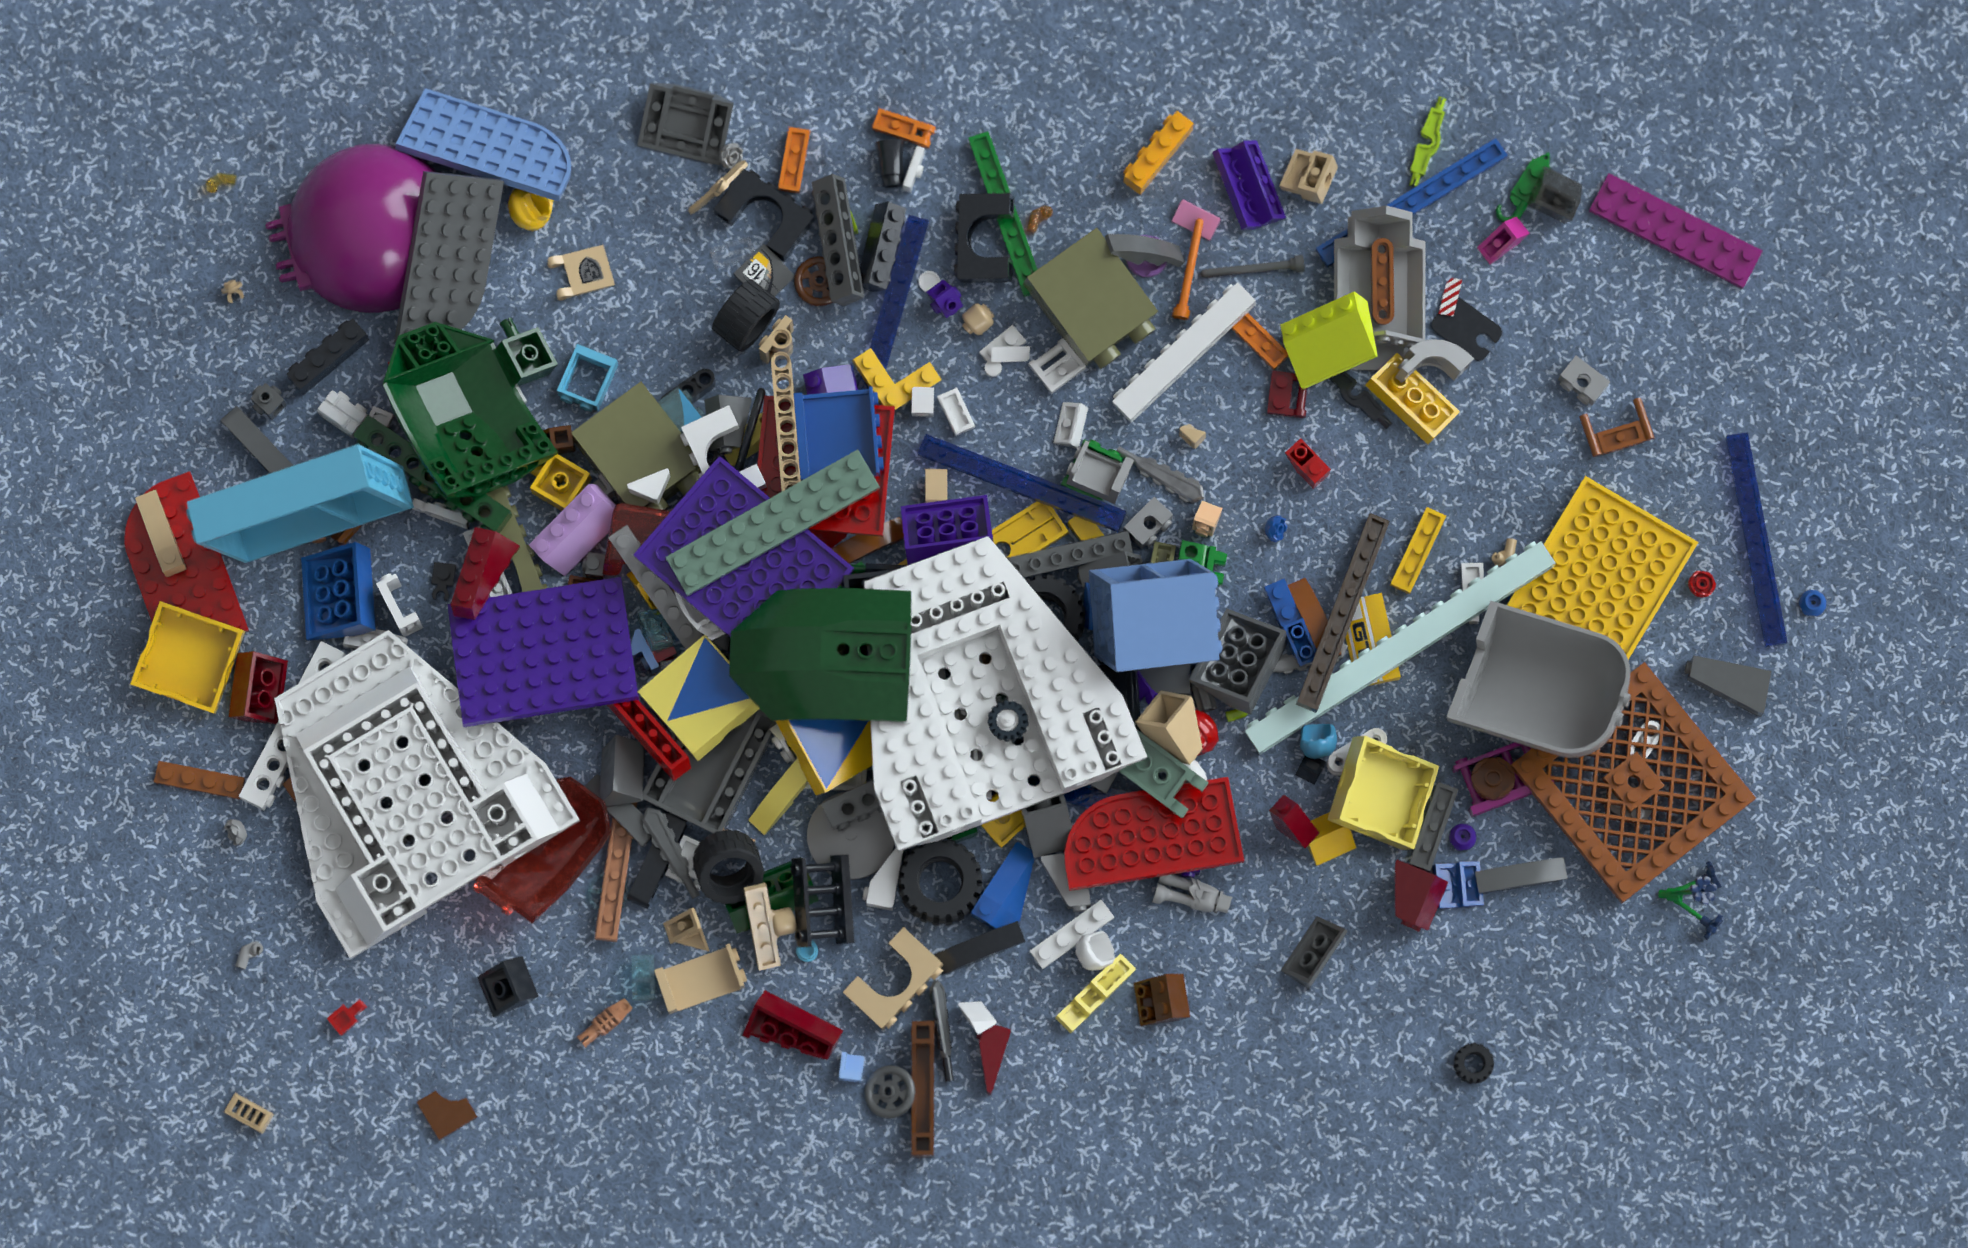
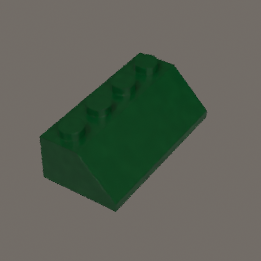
M792 861L764 871V879L761 884L765 883L767 886L771 910L789 907L792 911H795L793 876L790 871ZM807 873L808 886H814L809 873ZM809 895V905L819 901L817 895ZM745 900L735 904H725L737 934L751 929Z

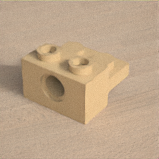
M1295 149L1280 183L1281 190L1299 194L1302 199L1322 204L1338 168L1333 155L1315 150L1309 153Z

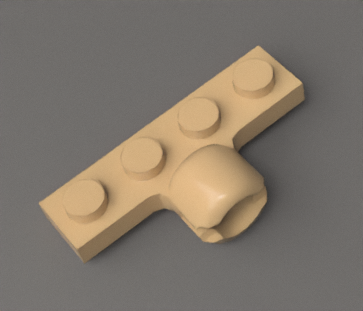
M765 883L745 887L743 890L757 967L761 971L781 966L777 938L796 931L795 916L789 907L778 910L770 909Z

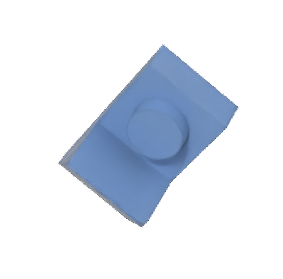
M640 629L635 630L631 641L633 660L643 655V658L640 660L646 671L650 669L652 674L660 671V667Z

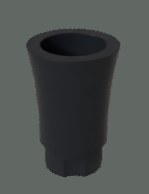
M887 139L875 142L882 186L885 188L903 186L904 140Z

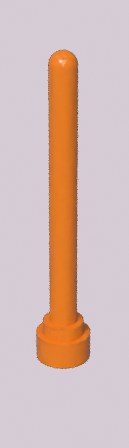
M1201 218L1195 220L1179 304H1176L1172 312V317L1176 319L1189 320L1190 316L1187 304L1204 223Z

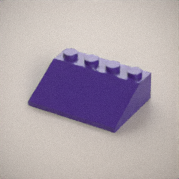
M987 495L901 506L908 565L987 536L993 541Z

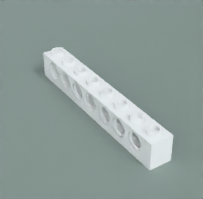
M321 641L299 683L319 672L324 664L331 665L346 656L345 653ZM279 721L239 795L241 800L265 811L266 807L270 808L276 797L273 794L277 787H282L286 779L284 773L289 768L286 751L279 750V745L283 742ZM272 761L280 762L279 768L275 771L269 770V764ZM261 781H269L270 785L268 789H258V785Z

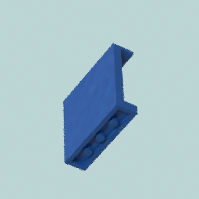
M872 386L865 390L809 395L793 393L801 481L857 449L873 476H880V470H884L883 457H879L878 449L882 448L881 435H877L876 427H880V416L875 414L874 407L878 405V393L873 392Z

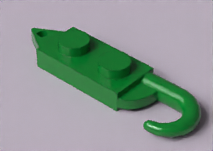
M1549 152L1536 159L1532 158L1511 191L1509 198L1516 207L1512 216L1504 217L1501 213L1502 206L1500 204L1497 206L1496 216L1502 223L1514 217L1520 219L1551 171L1549 167Z

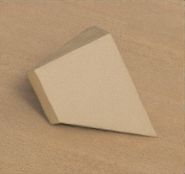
M690 908L663 923L670 944L676 942L709 951L695 908Z

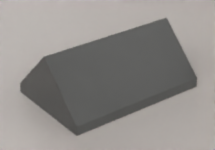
M615 735L602 748L600 807L643 801L645 748L639 741Z
M1317 916L1280 971L1309 990L1345 937L1347 930Z

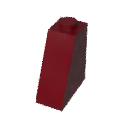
M1284 794L1269 810L1276 829L1304 849L1320 833L1300 806Z

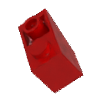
M1301 438L1285 452L1297 473L1313 489L1330 474L1331 469Z

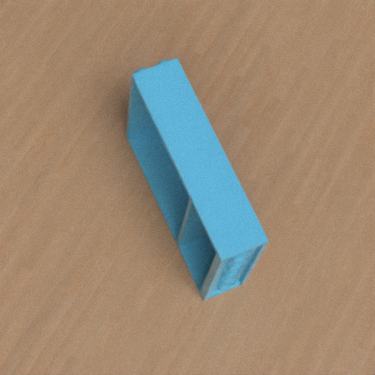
M357 444L187 501L188 509L186 513L188 519L192 522V537L197 544L247 563L414 508L403 466Z

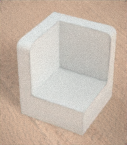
M913 387L912 416L933 417L934 388Z

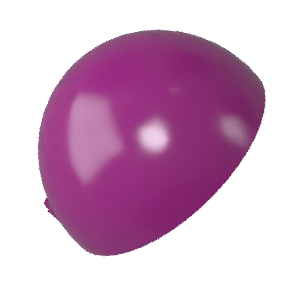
M384 144L356 145L326 157L303 179L294 195L292 204L278 207L281 219L265 224L268 230L284 228V231L271 234L268 238L269 242L287 240L291 259L278 262L275 265L276 269L284 270L294 267V271L279 276V282L297 279L300 292L313 289L327 301L352 311L380 313L400 309L423 171H437L422 158L395 150V146Z

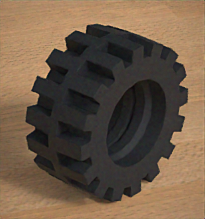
M1471 1043L1464 1045L1458 1050L1453 1061L1456 1075L1462 1081L1469 1084H1478L1485 1081L1494 1069L1493 1054L1482 1044ZM1476 1054L1482 1059L1483 1067L1479 1072L1472 1073L1466 1069L1465 1059L1467 1056Z

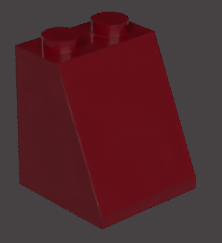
M1396 860L1395 917L1402 919V925L1420 932L1421 928L1428 931L1449 882L1417 867Z

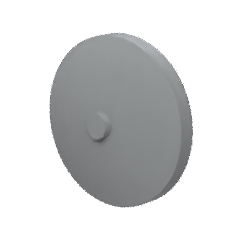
M845 792L835 794V795H833V796L827 798V799H826L825 801H823V802H826V801H828V800H830V799H832V798H834V797H837V796H839V795H841V794H843V793H845ZM870 795L865 796L862 803L865 806H871L875 798ZM820 804L812 814L807 829L808 847L815 862L828 863L831 861L830 855L849 854L850 880L862 879L876 873L891 855L895 845L883 812L879 813L877 810L871 813V817L862 822L855 820L850 823L851 826L842 831H838V829L833 831L822 804ZM846 805L842 809V813L845 815H851L854 812V806Z

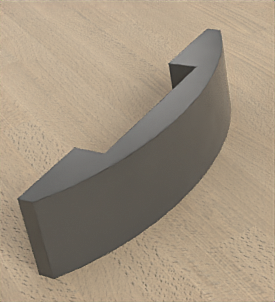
M598 774L581 789L596 804H599L601 776ZM631 803L602 807L641 847L652 839L651 834H647L642 827L643 815Z

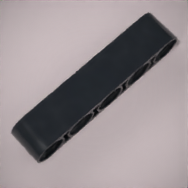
M667 811V826L673 830L675 834L674 840L677 843L685 832L687 821ZM653 843L627 897L628 901L645 909L649 908V901L654 897L659 887L658 882L660 878H663L668 868V861L662 859L660 856L661 850L656 848Z

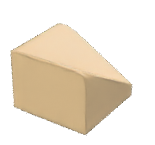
M1188 424L1179 429V436L1193 449H1196L1206 439V432L1196 430L1191 424Z

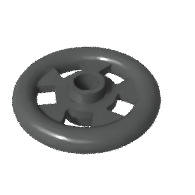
M889 1065L877 1069L871 1074L865 1085L864 1095L866 1104L875 1115L881 1118L892 1119L903 1115L911 1107L915 1098V1085L912 1077L907 1071L898 1066ZM892 1074L893 1081H884V1076ZM901 1081H904L906 1089L903 1091L900 1090L898 1085ZM875 1084L880 1085L878 1095L873 1094ZM891 1088L892 1092L887 1096L886 1090ZM900 1097L903 1103L896 1107L893 1103ZM880 1100L888 1103L885 1109L878 1106Z

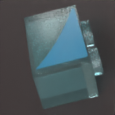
M678 386L658 401V403L680 432L683 433L681 427L706 415L699 406L697 408L694 407L691 403L693 399L686 390L682 391Z

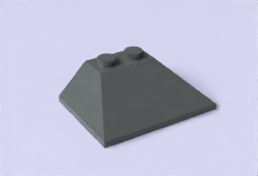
M650 83L637 146L720 166L719 153L726 143L734 103L717 94L677 84Z

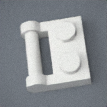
M1063 338L1057 341L1058 344L1044 355L1028 363L1029 367L1051 394L1086 369L1084 363ZM1064 351L1066 353L1064 357L1045 371L1041 369L1044 364L1060 352Z

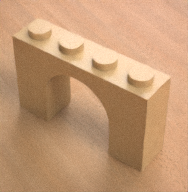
M904 927L889 942V945L910 965L912 976L907 989L897 996H881L857 976L843 991L882 1030L885 1027L890 1029L898 1020L896 1016L899 1012H906L913 1004L911 1002L916 994L921 996L928 988L927 982L931 978L935 980L943 972L941 969L943 963Z

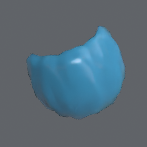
M1312 724L1304 725L1301 728L1300 749L1306 757L1311 759L1330 756L1336 749L1337 734L1334 725Z

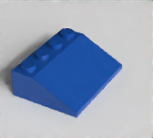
M353 542L301 557L306 640L358 636L376 631L370 548Z

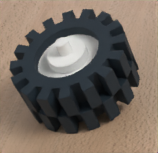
M1004 700L1002 703L998 702V705L991 708L992 711L988 714L989 729L997 739L1004 740V742L1016 741L1015 739H1020L1026 733L1027 726L1029 725L1028 715L1025 709L1015 701Z

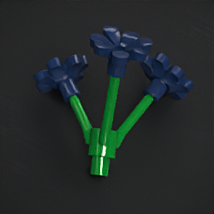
M1710 861L1705 866L1706 874L1679 887L1667 888V890L1660 889L1658 893L1659 898L1673 901V903L1679 905L1700 920L1699 923L1706 927L1704 935L1706 940L1709 939L1711 933L1715 934L1716 926H1720L1723 922V916L1719 914L1712 920L1705 915L1702 917L1683 903L1682 899L1683 895L1692 894L1694 895L1693 900L1695 902L1700 901L1702 905H1708L1709 901L1715 900V895L1712 892L1716 891L1717 888H1722L1717 880L1715 869Z

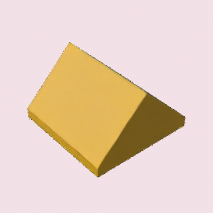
M1330 812L1311 820L1320 832L1307 846L1316 866L1356 849L1351 830L1328 821Z

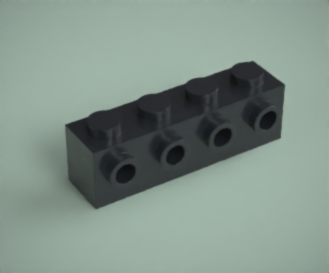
M890 201L875 204L860 263L863 288L872 292L886 290L890 283V273L895 263V253L900 243V233L906 219V208Z
M353 318L350 321H344L338 327L339 330L336 333L326 336L317 349L309 350L305 355V359L300 363H294L288 369L287 376L302 395H305L369 341L367 333Z

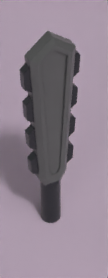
M937 979L933 981L930 987V1000L933 1006L932 1012L935 1020V1031L938 1037V1049L943 1061L945 1082L954 1081L951 1063L952 1043L950 1040V1026L948 1024L949 1015L946 1005L947 996L945 987Z

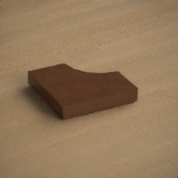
M435 1090L417 1101L418 1106L439 1140L478 1118L467 1098L458 1101L447 1100L441 1097Z

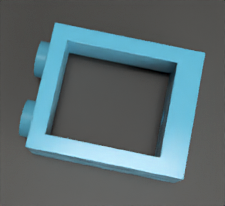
M577 344L557 389L560 400L572 404V402L578 403L580 408L592 412V410L599 411L618 367L617 359ZM580 359L608 370L595 402L566 391Z

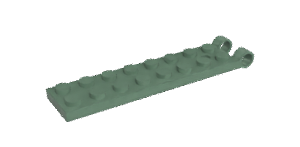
M1137 730L1147 759L1128 765L1119 770V772L1179 817L1183 818L1189 809L1174 799V796L1186 780L1201 792L1209 783ZM1160 772L1166 773L1164 780L1158 778Z

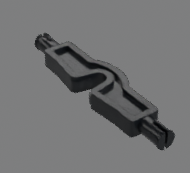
M1344 371L1328 378L1339 388L1340 394L1347 404L1359 408L1373 422L1378 421L1386 430L1393 424L1383 415L1385 410L1374 400L1368 391L1364 390L1357 396L1351 394V390L1357 385V381Z

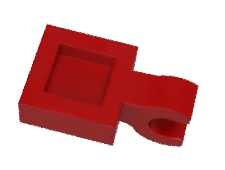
M360 999L350 1008L343 1004L326 1019L343 1036L359 1022L355 1016L360 1014L367 1006Z

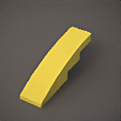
M798 758L779 779L748 820L764 835L794 803L793 800L807 786L806 783L808 781L800 767Z
M1119 954L1111 965L1102 970L1056 1016V1019L1072 1033L1136 968L1122 954Z

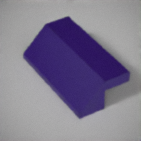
M1257 140L1242 141L1232 148H1219L1212 152L1241 230H1254L1286 219Z

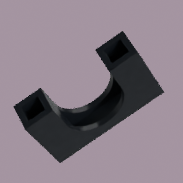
M743 168L715 206L714 214L733 226L744 209L751 203L769 201L775 204L781 210L783 220L778 230L767 243V247L785 262L814 223L813 211L804 205L800 207L790 195L786 193L783 195L778 192V188L771 182L765 183L760 180L761 177L753 170L747 171Z
M1010 193L959 194V200L956 201V212L959 213V222L955 224V232L958 234V243H955V255L958 256V263L954 266L955 277L961 283L1012 282L1013 261L1009 257H982L977 255L972 248L971 239L975 228L985 220L1014 218V196Z

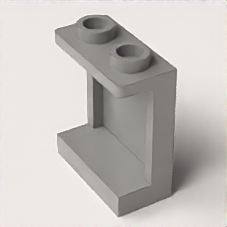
M1085 440L1083 447L1078 446L1075 452V463L1071 462L1066 474L1069 475L1067 484L1115 504L1134 460L1126 457L1124 462L1120 463L1088 449L1089 442Z

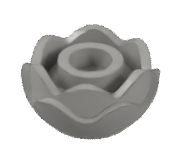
M729 143L722 147L719 153L722 166L726 169H732L737 163L743 161V149L737 143Z
M227 820L224 828L228 831V838L233 841L234 846L242 845L247 837L244 825L239 820Z

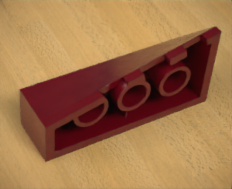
M474 528L450 604L454 616L472 620L477 618L488 600L490 592L500 581V576L508 568L511 558L517 553L520 545L496 531Z
M764 990L752 1010L742 1036L750 1038L752 1035L760 1038L761 1042H775L781 1044L782 1048H796L800 1050V1053L828 1060L835 1050L843 1030Z

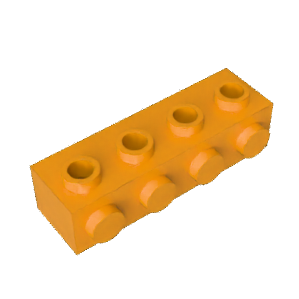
M1178 111L1173 116L1171 114L1167 116L1163 122L1164 127L1160 132L1155 131L1149 140L1151 141L1147 148L1143 147L1136 156L1138 158L1134 164L1130 163L1123 172L1125 174L1124 183L1140 195L1193 131L1194 123Z

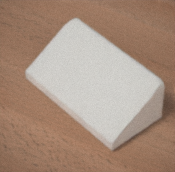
M1063 402L1054 444L1078 448L1088 407L1082 403Z
M982 1002L958 1003L964 1017L977 1034L982 1033L997 1023Z

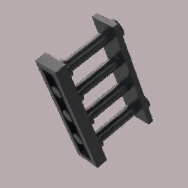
M849 854L830 855V862L806 864V858H791L790 871L793 876L796 920L795 940L797 947H812V940L835 938L836 944L855 943ZM831 871V885L808 886L807 873ZM833 894V907L809 909V895ZM834 916V929L811 931L810 917Z

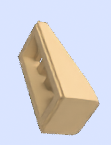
M237 1093L234 1094L224 1113L262 1134L274 1116L273 1113ZM240 1100L242 1103L237 1112H232L237 1101ZM245 1105H249L246 1113L241 1117L240 1114ZM253 1108L256 1109L257 1111L255 1112L251 1121H248L247 1119L250 1113L252 1112ZM260 1113H263L264 1115L257 1126L254 1123Z

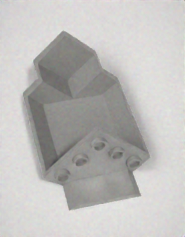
M1390 206L1352 211V216L1348 217V237L1334 239V300L1356 292L1368 302L1378 356L1349 370L1379 371L1396 353L1404 357L1409 348L1421 341H1425L1426 241L1412 238L1413 212ZM1379 238H1386L1391 241L1394 254V318L1386 325H1379L1374 322L1371 308V245ZM1380 245L1378 247L1379 253L1385 252L1384 246ZM1383 310L1379 311V316L1381 318H1385L1386 313Z

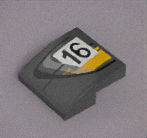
M765 244L734 272V276L742 284L749 279H753L773 296H776L794 279L792 272Z

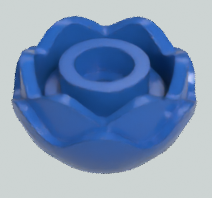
M1281 515L1269 518L1265 525V534L1273 542L1282 540L1284 537L1283 533L1287 530L1286 519L1281 517Z
M1817 590L1805 591L1799 599V606L1807 616L1821 615L1827 605L1825 596Z

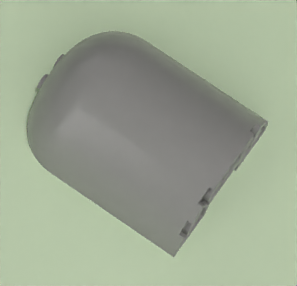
M1490 601L1476 638L1477 649L1465 679L1461 678L1447 714L1448 722L1567 758L1583 757L1600 749L1609 740L1616 726H1621L1624 714H1622L1623 708L1628 706L1631 694H1628L1630 665L1623 649L1614 640L1603 634Z

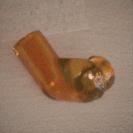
M1046 205L1034 209L1030 214L1027 231L1037 233L1039 223L1051 217L1053 209Z

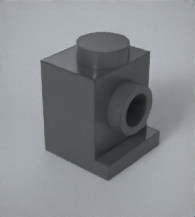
M588 552V556L583 559V577L598 580L605 579L606 555Z

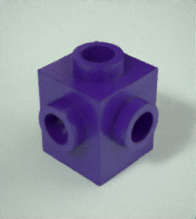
M944 279L926 292L932 301L930 306L937 315L939 313L942 314L946 319L963 307L959 299L962 297L955 286L952 287Z

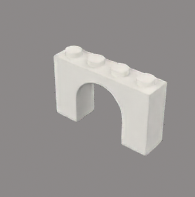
M729 405L681 427L683 433L680 434L684 446H690L692 453L689 454L694 466L699 465L701 473L698 474L699 478L710 467L707 463V452L710 445L716 439L739 429ZM757 464L740 471L744 477L760 490L767 487Z

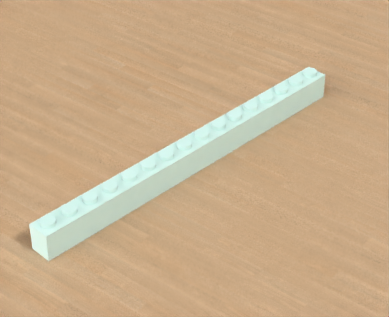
M1535 541L1524 548L1525 552L1519 556L1516 553L1505 560L1506 564L1500 568L1498 565L1487 571L1488 575L1483 579L1477 577L1468 584L1469 588L1464 591L1461 589L1455 591L1450 595L1451 599L1445 603L1443 601L1436 603L1431 607L1433 611L1426 615L1424 612L1413 619L1414 623L1408 627L1404 624L1396 629L1394 636L1390 638L1387 636L1376 642L1377 646L1372 650L1366 648L1358 654L1359 658L1351 662V660H1348L1339 666L1341 670L1331 674L1316 713L1296 705L1298 697L1296 698L1293 695L1284 701L1285 705L1280 709L1274 707L1265 713L1266 718L1261 721L1256 719L1249 723L1245 733L1259 755L1488 609L1490 601L1497 603L1555 567L1556 563L1541 541L1537 544Z

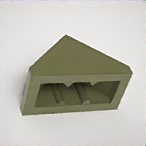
M1154 542L1151 563L1173 561L1176 545Z

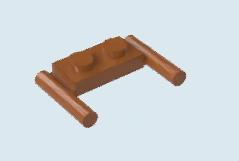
M1641 398L1633 400L1639 421L1596 434L1593 432L1588 414L1579 416L1593 457L1635 446L1655 438Z

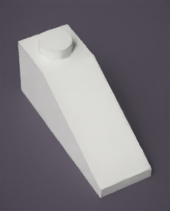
M895 848L872 878L869 887H865L863 900H867L866 906L893 911L904 850L898 852L897 848Z

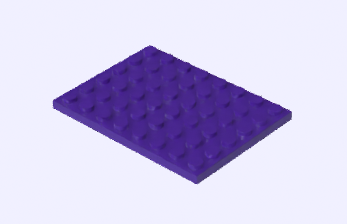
M720 456L633 554L639 562L730 638L731 631L777 590L838 588L842 583V576L851 574L854 570L849 563L807 529L687 596L666 557L770 499V497Z
M621 577L489 597L475 620L454 616L451 605L447 604L463 727L639 700Z

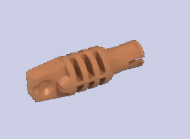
M623 998L612 1006L607 1007L592 1020V1025L578 1035L577 1038L582 1041L586 1036H589L582 1042L587 1047L598 1036L606 1035L621 1023L623 1018L632 1010V1006Z

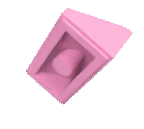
M1182 200L1172 222L1193 232L1195 220L1201 218L1204 222L1201 237L1210 241L1220 223V218Z

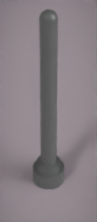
M1302 254L1294 255V258H1290L1287 261L1203 269L1201 276L1208 278L1284 269L1296 270V273L1305 272L1304 258Z

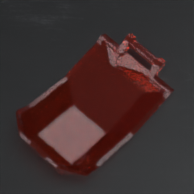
M571 776L559 778L556 781L580 821L506 866L499 864L474 879L476 883L473 886V890L477 894H483L500 907L507 916L516 911L533 924L569 890L611 834L605 801Z

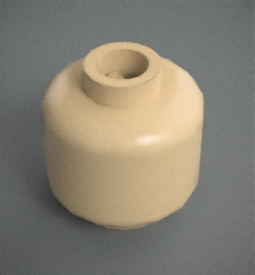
M976 303L962 315L965 322L962 326L970 335L973 332L976 335H982L994 324V314L984 303L982 305Z

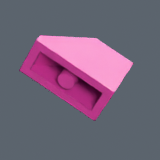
M1514 217L1503 222L1477 248L1488 263L1492 264L1517 246L1530 233L1518 217Z

